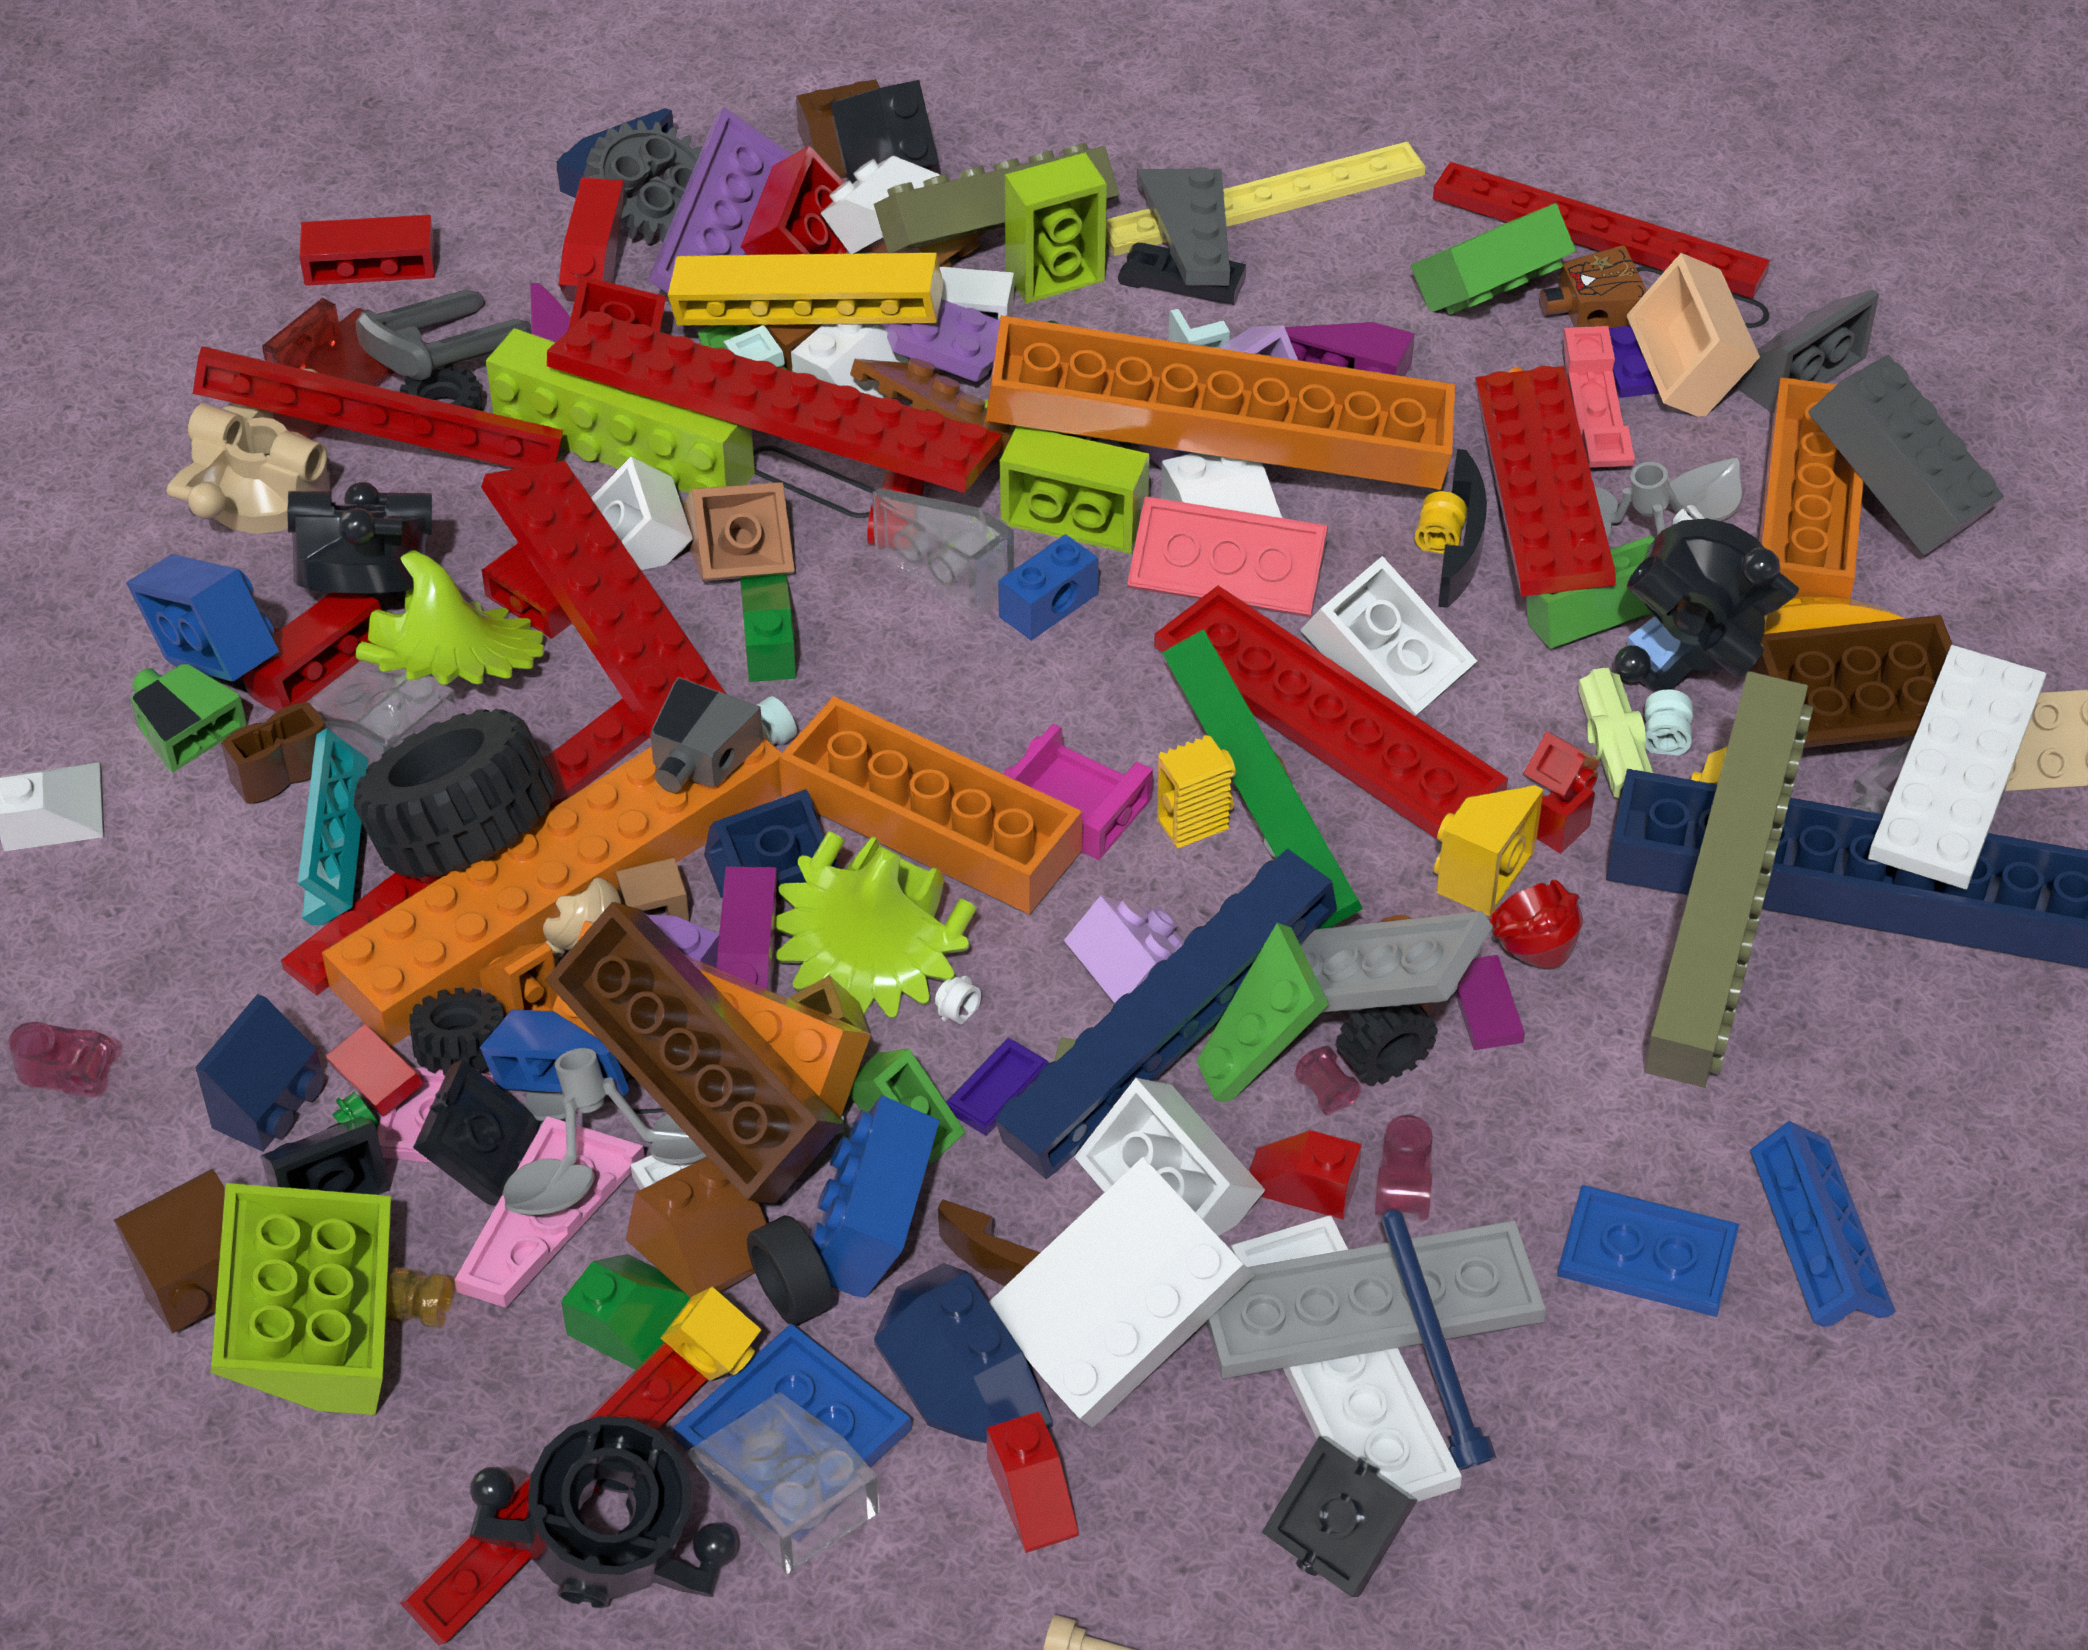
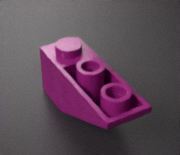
M1375 322L1285 327L1297 359L1300 361L1398 376H1406L1412 364L1415 335L1412 332Z

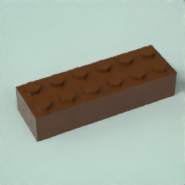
M611 902L545 979L546 983L747 1200L776 1203L845 1125L642 909Z

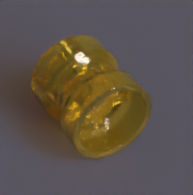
M396 1266L387 1284L386 1319L406 1322L413 1318L419 1319L423 1326L443 1328L446 1318L438 1317V1309L450 1310L454 1292L452 1276L440 1273H432L428 1277L420 1276L415 1269Z

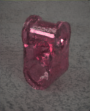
M42 1022L21 1024L13 1030L8 1040L17 1079L22 1084L95 1098L100 1093L102 1088V1081L100 1079L105 1065L114 1059L117 1051L114 1042L100 1032L64 1028Z
M1400 1115L1387 1124L1384 1134L1382 1163L1378 1170L1375 1215H1383L1386 1210L1397 1209L1401 1212L1418 1213L1420 1219L1428 1220L1432 1186L1430 1164L1433 1136L1428 1123L1420 1117ZM1400 1148H1409V1149H1413V1150L1407 1151V1150H1403V1149H1400Z

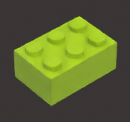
M1086 152L1005 174V272L1014 273V286L1025 304L1105 281L1107 183Z
M1016 426L1000 459L1001 525L1059 538L1067 534L1076 542L1132 554L1135 547L1144 496L1148 497L1149 453L1036 428Z

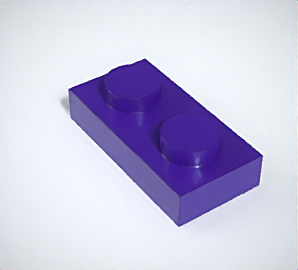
M1620 326L1609 328L1615 357L1613 375L1618 397L1658 394L1659 391L1632 327Z

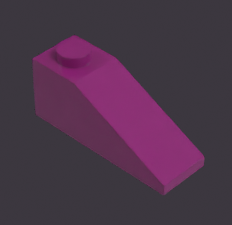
M726 867L717 951V968L773 992L777 868Z

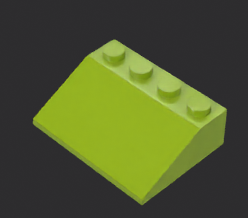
M226 1183L210 1373L319 1412L375 1415L383 1379L391 1196Z

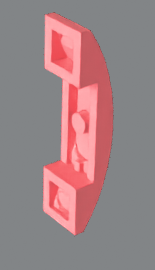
M1609 327L1564 328L1567 380L1589 467L1634 466L1635 457L1629 427L1623 425L1613 375L1615 357Z

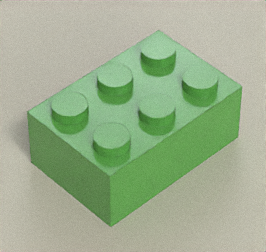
M1554 203L1431 255L1410 266L1428 309L1434 312L1446 307L1448 315L1489 300L1494 295L1503 291L1506 292L1529 282L1528 280L1537 276L1545 275L1563 267L1561 258L1576 252L1558 205Z

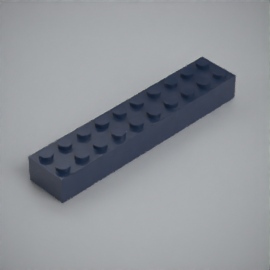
M1627 768L1606 880L1689 895L1717 784ZM1796 798L1790 799L1762 909L2088 968V850L1988 833L1966 890L1868 859L1871 845L1884 814Z

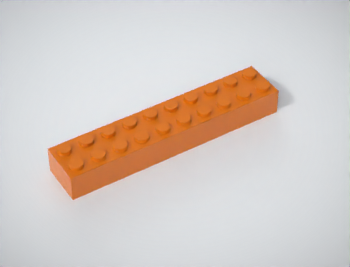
M1001 315L985 421L1441 490L1452 456L1455 384Z
M763 737L762 743L718 786L708 787L687 779L678 792H670L662 788L655 780L654 774L658 768L653 763L652 747H649L553 807L544 816L538 817L537 825L529 832H523L518 836L519 840L509 847H502L495 852L496 855L484 861L480 859L473 862L468 868L459 871L454 869L323 951L322 956L329 988L389 1047L393 1046L411 1034L409 1017L410 1014H413L412 1008L416 1003L423 1005V998L430 995L437 999V991L445 989L448 995L455 994V988L464 987L465 994H469L472 988L480 990L482 985L479 971L488 966L492 960L508 954L521 945L545 943L547 938L544 935L543 925L548 917L552 919L560 917L561 912L556 905L560 896L577 895L586 891L596 877L610 882L618 892L616 871L670 858H675L677 863L706 844L709 827L713 822L771 802L781 796L779 756L782 753Z

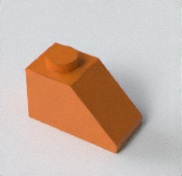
M547 943L521 945L508 954L495 958L488 966L479 971L483 996L490 993L494 996L495 1001H500L504 1018L511 1010L552 1011L558 994L545 981L555 968L552 948Z

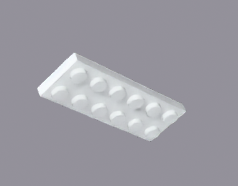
M1951 645L1871 845L1868 859L1967 890L2047 673Z
M1331 1215L1231 1245V1251L1246 1267L1348 1250ZM1398 1348L1283 1368L1316 1439L1319 1436H1328L1358 1458L1360 1456L1367 1458L1369 1464L1381 1468L1379 1473L1417 1498V1502L1460 1489L1462 1476Z

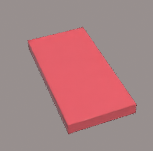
M1144 496L1127 586L1132 589L1200 599L1219 585L1252 608L1311 618L1328 526Z

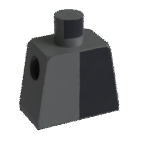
M678 677L651 730L653 763L658 768L654 774L656 782L670 792H678L687 779L708 787L718 786L762 743L761 707Z

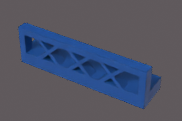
M1788 1121L1750 1149L1814 1323L1822 1327L1832 1326L1856 1309L1877 1318L1889 1317L1896 1312L1829 1139Z

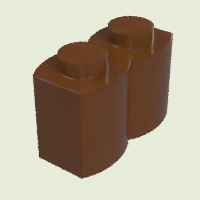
M309 702L287 706L273 714L265 723H255L242 727L222 741L221 744L230 782L246 803H255L269 799L284 790L289 783L311 778L316 734L326 729V725Z

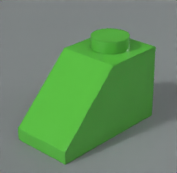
M909 1048L879 1052L858 1070L849 1095L860 1111L869 1112L879 1097L883 1095L940 1120L928 1164H932L966 1133Z

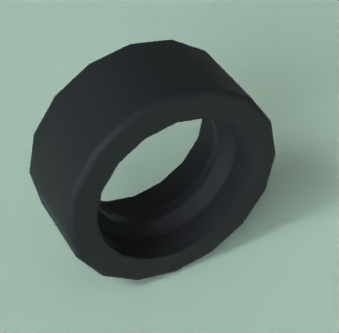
M783 1215L749 1233L746 1241L752 1267L764 1293L787 1324L796 1326L830 1309L833 1304V1290L825 1266L812 1240L793 1217Z

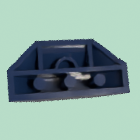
M943 1263L896 1288L875 1334L874 1345L928 1426L967 1440L986 1444L987 1427L1040 1411L1047 1429L1053 1427V1421L1022 1350L967 1271Z

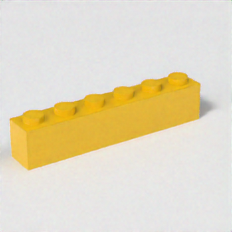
M937 253L677 256L668 297L677 326L937 323L944 283Z

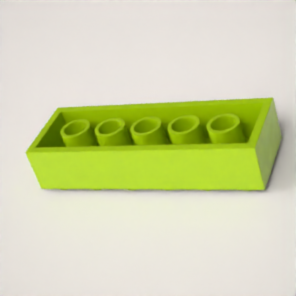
M514 328L486 360L493 414L563 430L559 447L576 453L583 460H596L613 466L618 470L630 457H633L671 476L676 489L686 493H690L691 489L746 485L755 473L751 428L547 367V350L555 343L553 341Z

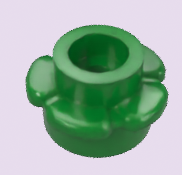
M355 1091L343 1100L339 1097L336 1099L340 1109L332 1115L338 1123H344L362 1116L372 1121L375 1127L379 1125L377 1119Z

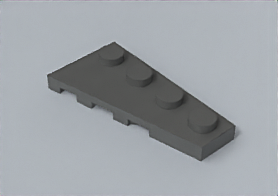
M1205 167L1194 169H1137L1136 183L1140 191H1144L1147 196L1146 204L1151 214L1155 213L1159 221L1158 229L1163 239L1167 238L1170 244V254L1185 285L1229 286L1230 265L1222 169H1209Z

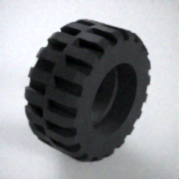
M495 708L492 712L487 709H480L468 715L465 713L454 715L450 720L442 723L440 721L433 723L422 732L409 735L403 739L401 744L385 751L382 754V758L378 762H373L366 769V775L358 780L354 793V808L385 866L404 877L408 875L412 878H423L428 874L432 877L445 875L450 870L455 869L459 871L468 868L471 863L480 859L484 861L496 855L495 852L502 847H509L518 841V836L523 832H529L537 825V818L544 816L548 811L550 802L553 800L555 784L554 778L525 721L519 716L503 709Z

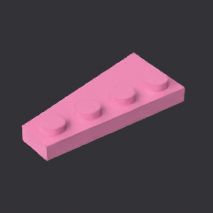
M547 1116L517 1169L540 1159L552 1158L563 1161L567 1152L566 1122ZM576 1125L577 1160L574 1165H585L592 1169L594 1178L589 1191L570 1207L542 1215L518 1214L506 1210L504 1195H502L454 1279L456 1291L506 1308L632 1173L630 1164L645 1158L643 1145Z

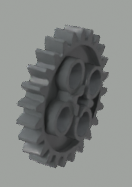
M638 120L635 130L626 122H623L619 132L609 128L605 138L599 136L594 148L590 150L586 161L587 166L583 173L585 178L624 180L625 182L619 229L623 226L629 227V238L631 239L638 232L644 233L647 244L651 243L654 235L659 236L663 243L703 146L693 149L689 146L692 138L690 135L685 136L681 140L676 138V127H672L668 133H664L659 122H655L652 130H647L642 120Z

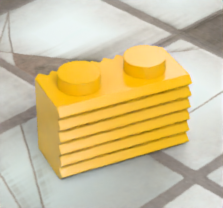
M1204 735L1202 740L1195 738L1194 743L1186 742L1185 746L1178 745L1176 750L1169 748L1167 753L1160 752L1158 756L1157 820L1177 849L1229 829V811L1234 808V801L1230 792V783H1232L1230 778L1235 776L1236 770L1229 752L1225 749L1220 750L1211 736Z

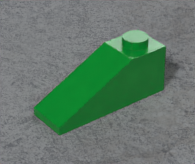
M775 575L740 578L749 682L796 679L787 576Z

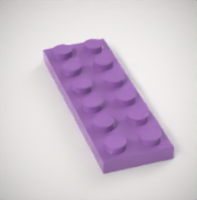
M723 107L714 118L648 277V281L668 293L677 256L747 255L740 246L771 168L774 164L792 154Z

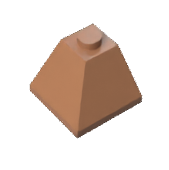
M783 482L691 489L684 502V511L693 537L689 542V549L702 581L794 574L795 569Z

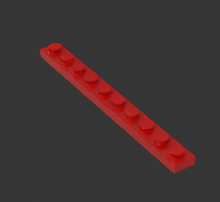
M623 698L544 758L555 784L553 800L550 802L548 811L587 787L649 738ZM396 872L354 903L351 909L337 916L282 958L283 970L316 996L329 987L322 956L323 951L445 875L432 877L428 874L423 878H412L408 875L404 877Z

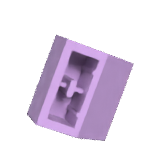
M1102 895L1099 896L1064 939L1065 943L1114 1003L1122 995L1131 993L1148 977L1151 969L1159 961L1167 960L1184 944L1185 940H1182L1174 930L1177 927L1174 919L1162 909L1153 907L1150 910L1140 907L1127 898L1119 901Z

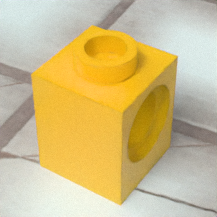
M711 1286L691 1297L661 1336V1339L705 1378L711 1381L728 1372L735 1375L749 1362L755 1352L750 1344L761 1329Z

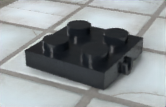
M462 1059L449 1066L440 1089L435 1094V1100L429 1107L430 1111L413 1148L483 1202L496 1206L503 1195L507 1180L520 1165L517 1161H522L540 1120H536L530 1111Z
M1319 1436L1262 1533L1298 1558L1295 1564L1304 1572L1313 1576H1317L1319 1573L1349 1596L1359 1597L1418 1499L1379 1473L1381 1468L1369 1464L1367 1458L1363 1456L1358 1458L1328 1436Z

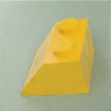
M1533 785L1468 797L1455 815L1448 813L1442 821L1437 835V839L1442 842V848L1434 865V873L1438 874L1436 893L1476 911H1483L1485 915L1490 916L1535 852L1544 789Z

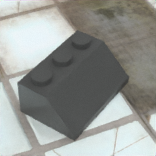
M1872 289L1831 301L1819 310L1808 313L1802 321L1788 330H1782L1777 333L1772 340L1757 349L1760 358L1738 381L1737 389L1773 414L1780 377L1828 383L1865 359L1879 293Z

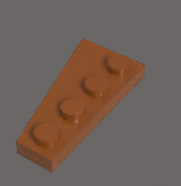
M911 358L909 363L854 359L850 376L861 382L877 380L880 382L877 391L889 398H897L898 396L913 402L911 406L913 408L923 411H936L944 417L964 423H976L982 425L987 430L1002 434V442L999 452L1005 451L1015 428L1009 424L985 421L987 412L985 401L964 393L959 389L960 384L957 381L935 372V366L932 363L917 358Z

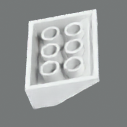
M1142 1157L989 1301V1304L1020 1347L1025 1358L1080 1420L1093 1427L1103 1420L1253 1278L1254 1274L1146 1159Z

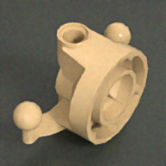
M303 369V370H307V371L316 372V371L313 370V369ZM201 403L193 411L188 424V436L192 441L193 463L180 470L167 487L168 496L188 502L192 513L200 518H214L232 530L254 534L283 531L288 529V491H330L327 448L323 443L306 438L299 433L288 431L282 423L273 418V412L235 403L224 408Z

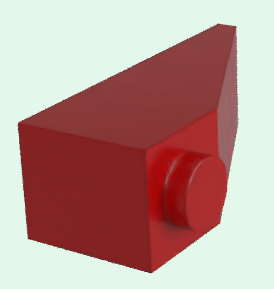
M581 177L563 243L558 282L566 301H574L580 275L613 283L625 187L624 180Z

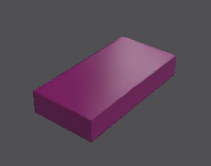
M1492 955L1474 958L1458 982V987L1454 992L1473 1050L1524 1043L1525 1032L1499 956Z

